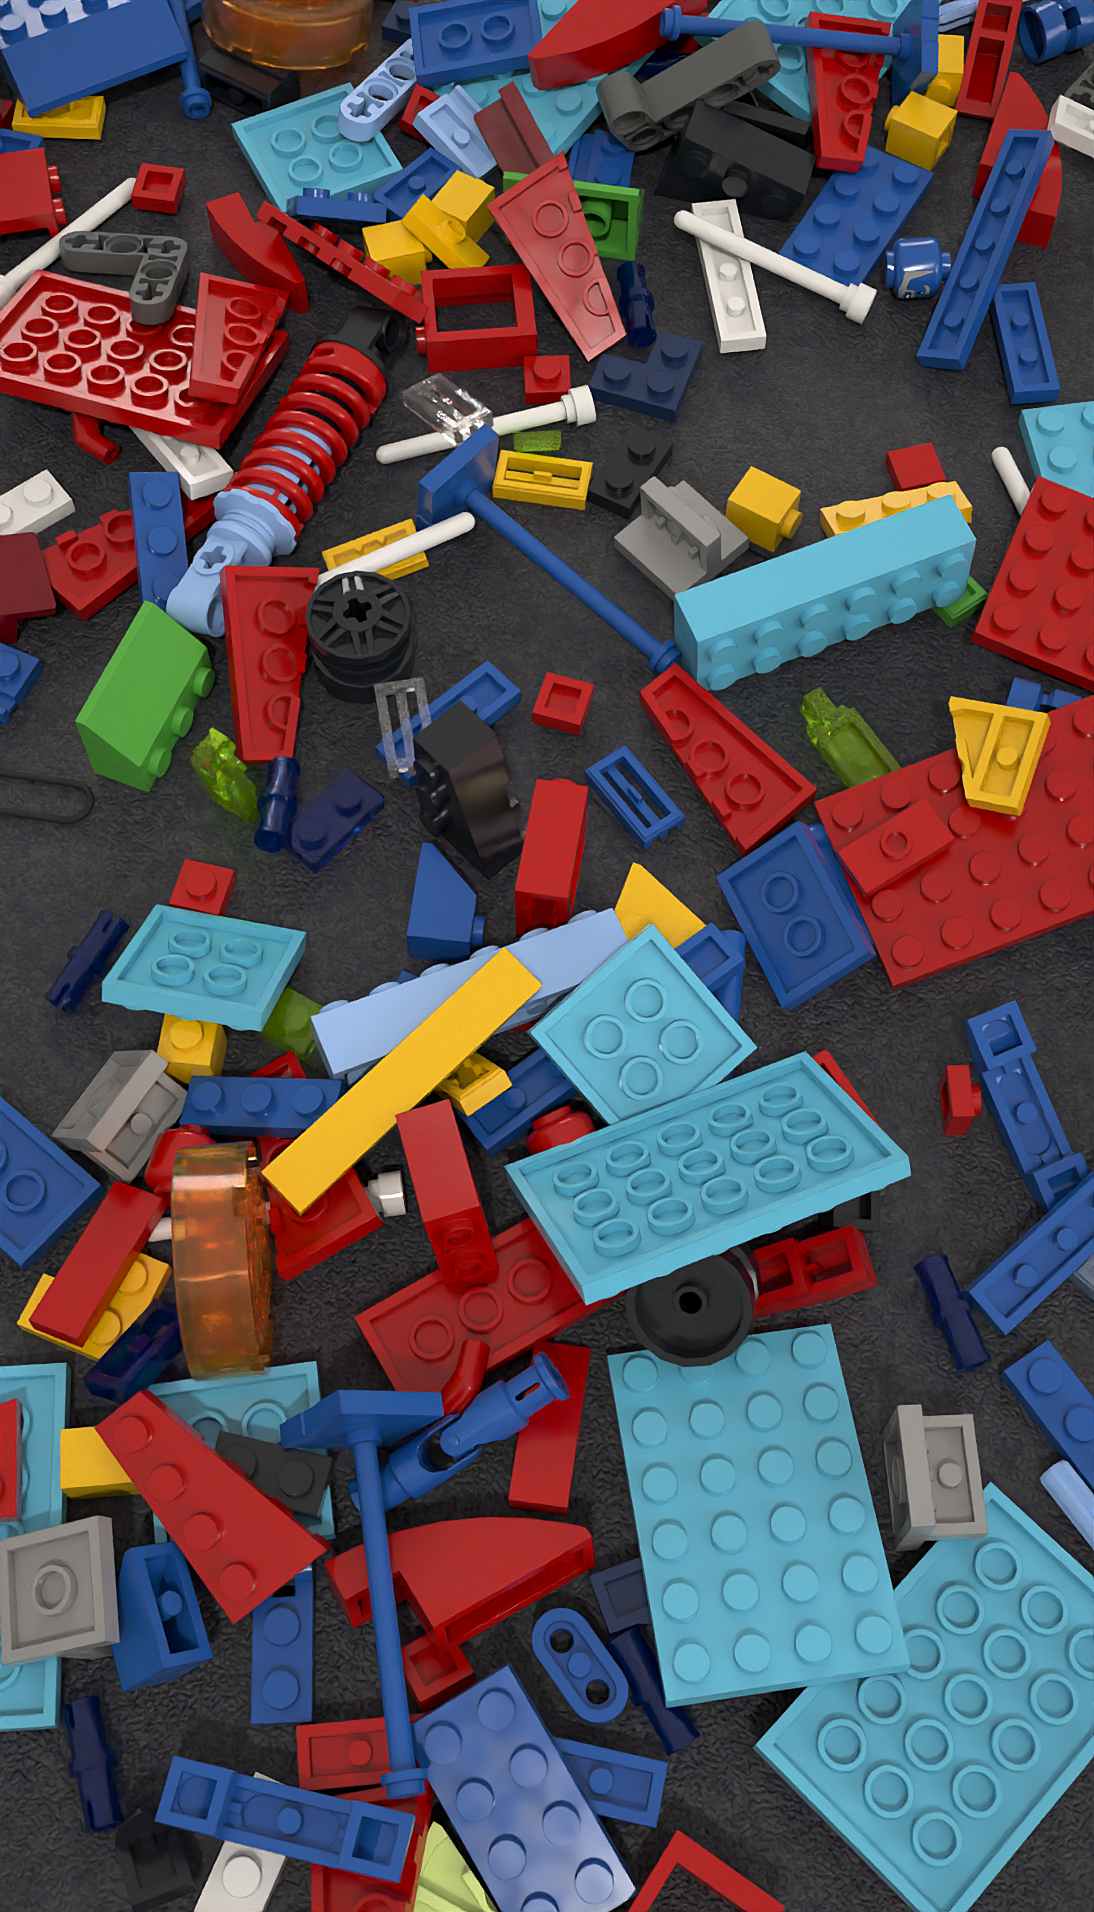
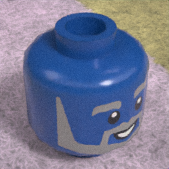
M935 237L898 239L893 246V250L885 252V287L892 288L894 295L899 299L934 297L940 290L941 281H947L951 272L950 252L942 253L940 242Z

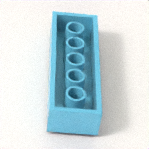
M951 494L677 593L674 595V643L677 644L676 649L682 653L680 661L686 673L707 691L711 689L715 691L722 690L740 678L754 673L764 674L771 672L781 663L800 656H814L823 651L827 646L846 639H860L871 630L883 625L903 623L911 619L916 613L935 606H949L965 595L976 538Z

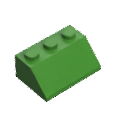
M505 171L503 176V193L529 174ZM572 180L598 256L635 261L643 223L645 189ZM504 235V244H510Z
M146 600L81 709L75 723L94 773L149 792L156 777H162L166 773L171 761V750L179 736L184 737L188 733L193 721V711L200 698L207 697L212 690L215 681V671L212 669L207 647L156 604Z

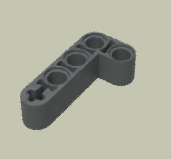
M751 21L737 27L642 84L628 72L613 73L599 82L596 87V94L610 132L628 150L639 152L647 150L681 131L697 99L719 109L773 78L779 72L781 64L765 23L762 21Z

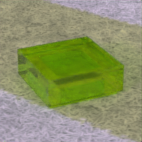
M561 430L512 432L513 449L516 452L559 450V447H561Z

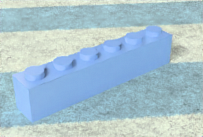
M613 908L599 913L594 910L584 911L571 918L566 925L549 931L547 928L532 930L523 935L519 942L505 946L543 986L534 997L493 1035L544 1017L628 942ZM488 946L476 951L469 960L452 966L438 964L426 969L419 978L403 984L388 982L373 989L367 997L350 1003L347 1000H339L324 1006L317 1015L311 1016L313 1038L329 1078L332 1080H343L348 1089L352 1088L502 948Z

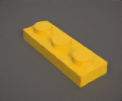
M956 481L948 483L937 482L928 487L904 492L894 491L884 496L860 501H845L839 505L821 508L820 525L826 536L831 538L951 494L965 521L971 523L972 505Z

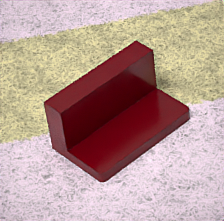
M512 81L498 90L501 96L500 99L474 115V121L503 174L505 171L531 174L555 156L517 86Z
M34 532L0 535V643L10 644L17 643L18 619L53 615L56 613V602L38 539Z

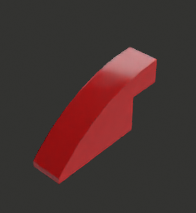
M578 0L527 55L533 87L545 90L579 83L632 63L668 41L667 37H661L659 33L660 16L663 8L671 9L672 5L681 7V15L699 16L708 7V0Z
M1010 71L979 164L972 193L974 197L981 198L1008 129L1047 130L1049 118L1041 102L1019 73ZM1055 140L1015 240L1045 249L1048 247L1057 216L1062 187L1060 151Z
M479 1517L441 1521L387 1535L396 1605L405 1599L407 1600L439 1656L595 1567L592 1536L585 1527L562 1522L521 1517ZM363 1543L324 1562L332 1592L353 1629L372 1619Z

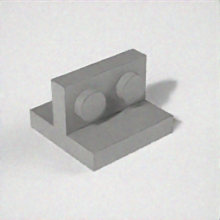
M655 476L640 487L642 514L614 536V547L673 601L675 594L709 582L749 548V537L684 480L675 487H666Z
M114 1051L50 1137L66 1150L83 1152L119 1182L130 1184L149 1159L158 1135L171 1129L182 1114L187 1091L163 1072L169 1063L155 1051Z
M921 1404L897 1405L881 1434L894 1551L918 1550L924 1541L985 1538L988 1534L973 1414L923 1416Z
M97 1515L0 1540V1635L2 1665L19 1666L54 1657L94 1660L113 1655L110 1644L119 1643L120 1638L112 1518Z

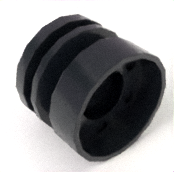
M357 570L335 575L317 588L308 601L305 619L311 644L313 664L317 679L329 694L345 702L365 705L387 700L401 691L412 676L415 663L411 611L406 594L393 580L375 572Z

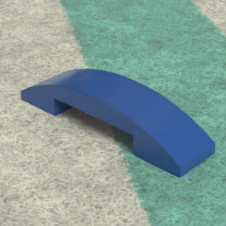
M1016 1000L964 1021V1026L974 1066L992 1116L1022 1179L1045 1215L1086 1178L1090 1172L1082 1153H1073L1030 1055V1053L1037 1051Z
M173 1756L155 1822L257 1850L400 1884L416 1816L357 1800L349 1801L239 1774L231 1769Z

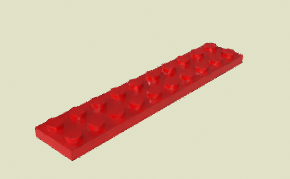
M827 1049L814 1055L812 1058L881 1128ZM529 1217L492 1238L500 1266L499 1269L486 1272L474 1280H460L446 1285L439 1268L356 1315L354 1319L394 1391L440 1392L456 1370L463 1341L468 1339L479 1340L490 1347L484 1374L486 1376L531 1350L534 1346L548 1340L625 1295L627 1289L613 1297L586 1305Z

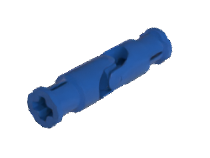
M544 1352L538 1353L533 1357L534 1364L507 1382L500 1379L480 1392L472 1404L464 1411L461 1418H459L461 1416L460 1413L448 1415L390 1453L388 1456L389 1462L379 1468L385 1514L410 1497L414 1499L421 1498L467 1467L469 1463L477 1459L483 1450L482 1448L477 1449L479 1444L510 1438L528 1426L530 1422L529 1417L555 1399L562 1402L568 1399L571 1394L567 1384ZM540 1383V1387L530 1393L525 1398L523 1397V1394L526 1391L534 1387L536 1384ZM440 1431L442 1450L459 1461L452 1467L442 1468L431 1460L428 1445L433 1435ZM355 1477L348 1482L350 1496L360 1512Z

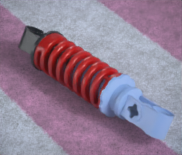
M356 306L350 311L347 321L338 335H324L315 341L309 358L300 370L299 377L295 378L288 388V395L283 397L277 406L276 413L265 424L264 432L253 443L252 451L248 452L242 460L240 470L234 473L225 489L220 491L215 497L213 505L217 522L208 531L207 540L203 547L195 554L187 572L168 597L166 614L184 629L213 637H220L225 633L219 575L220 570L225 565L268 567L272 557L289 555L297 544L295 541L304 527L301 523L306 522L313 514V504L318 503L324 496V485L330 484L334 480L336 467L342 465L347 458V448L355 445L359 439V430L366 427L370 421V416L374 414L380 403L385 401L391 392L392 380L387 368L396 354L403 348L406 341L407 323L403 313L396 310Z

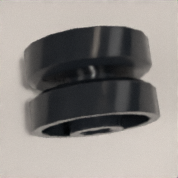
M747 1241L733 1246L721 1254L711 1255L678 1268L666 1276L656 1277L628 1288L625 1297L628 1323L640 1344L660 1360L682 1367L710 1366L731 1356L747 1337L762 1287L759 1262Z

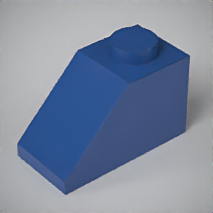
M422 842L406 934L409 957L461 963L469 960L473 954L474 946L483 947L486 916L478 915L477 895L434 844Z
M175 1541L134 1547L124 1552L116 1589L120 1642L110 1645L122 1690L126 1692L173 1681L213 1658L185 1556Z

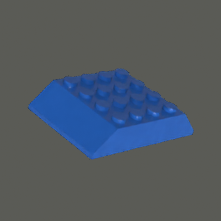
M0 0V72L30 118L189 58L187 47L167 0Z

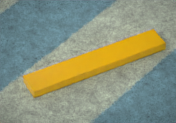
M503 947L261 1171L263 1178L301 1216L397 1125L395 1115L411 1111L417 1107L534 997L543 985Z

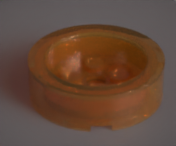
M202 0L201 21L206 33L213 41L229 52L237 47L252 53V62L282 69L317 70L348 63L351 61L354 51L358 49L365 51L371 37L374 0Z
M252 1141L179 1147L175 1156L171 1195L175 1293L184 1353L190 1374L196 1382L265 1376L270 1374L272 1368L274 1323L273 1319L268 1320L270 1315V1295L273 1294L270 1236L261 1168H249L248 1160L256 1159V1148Z

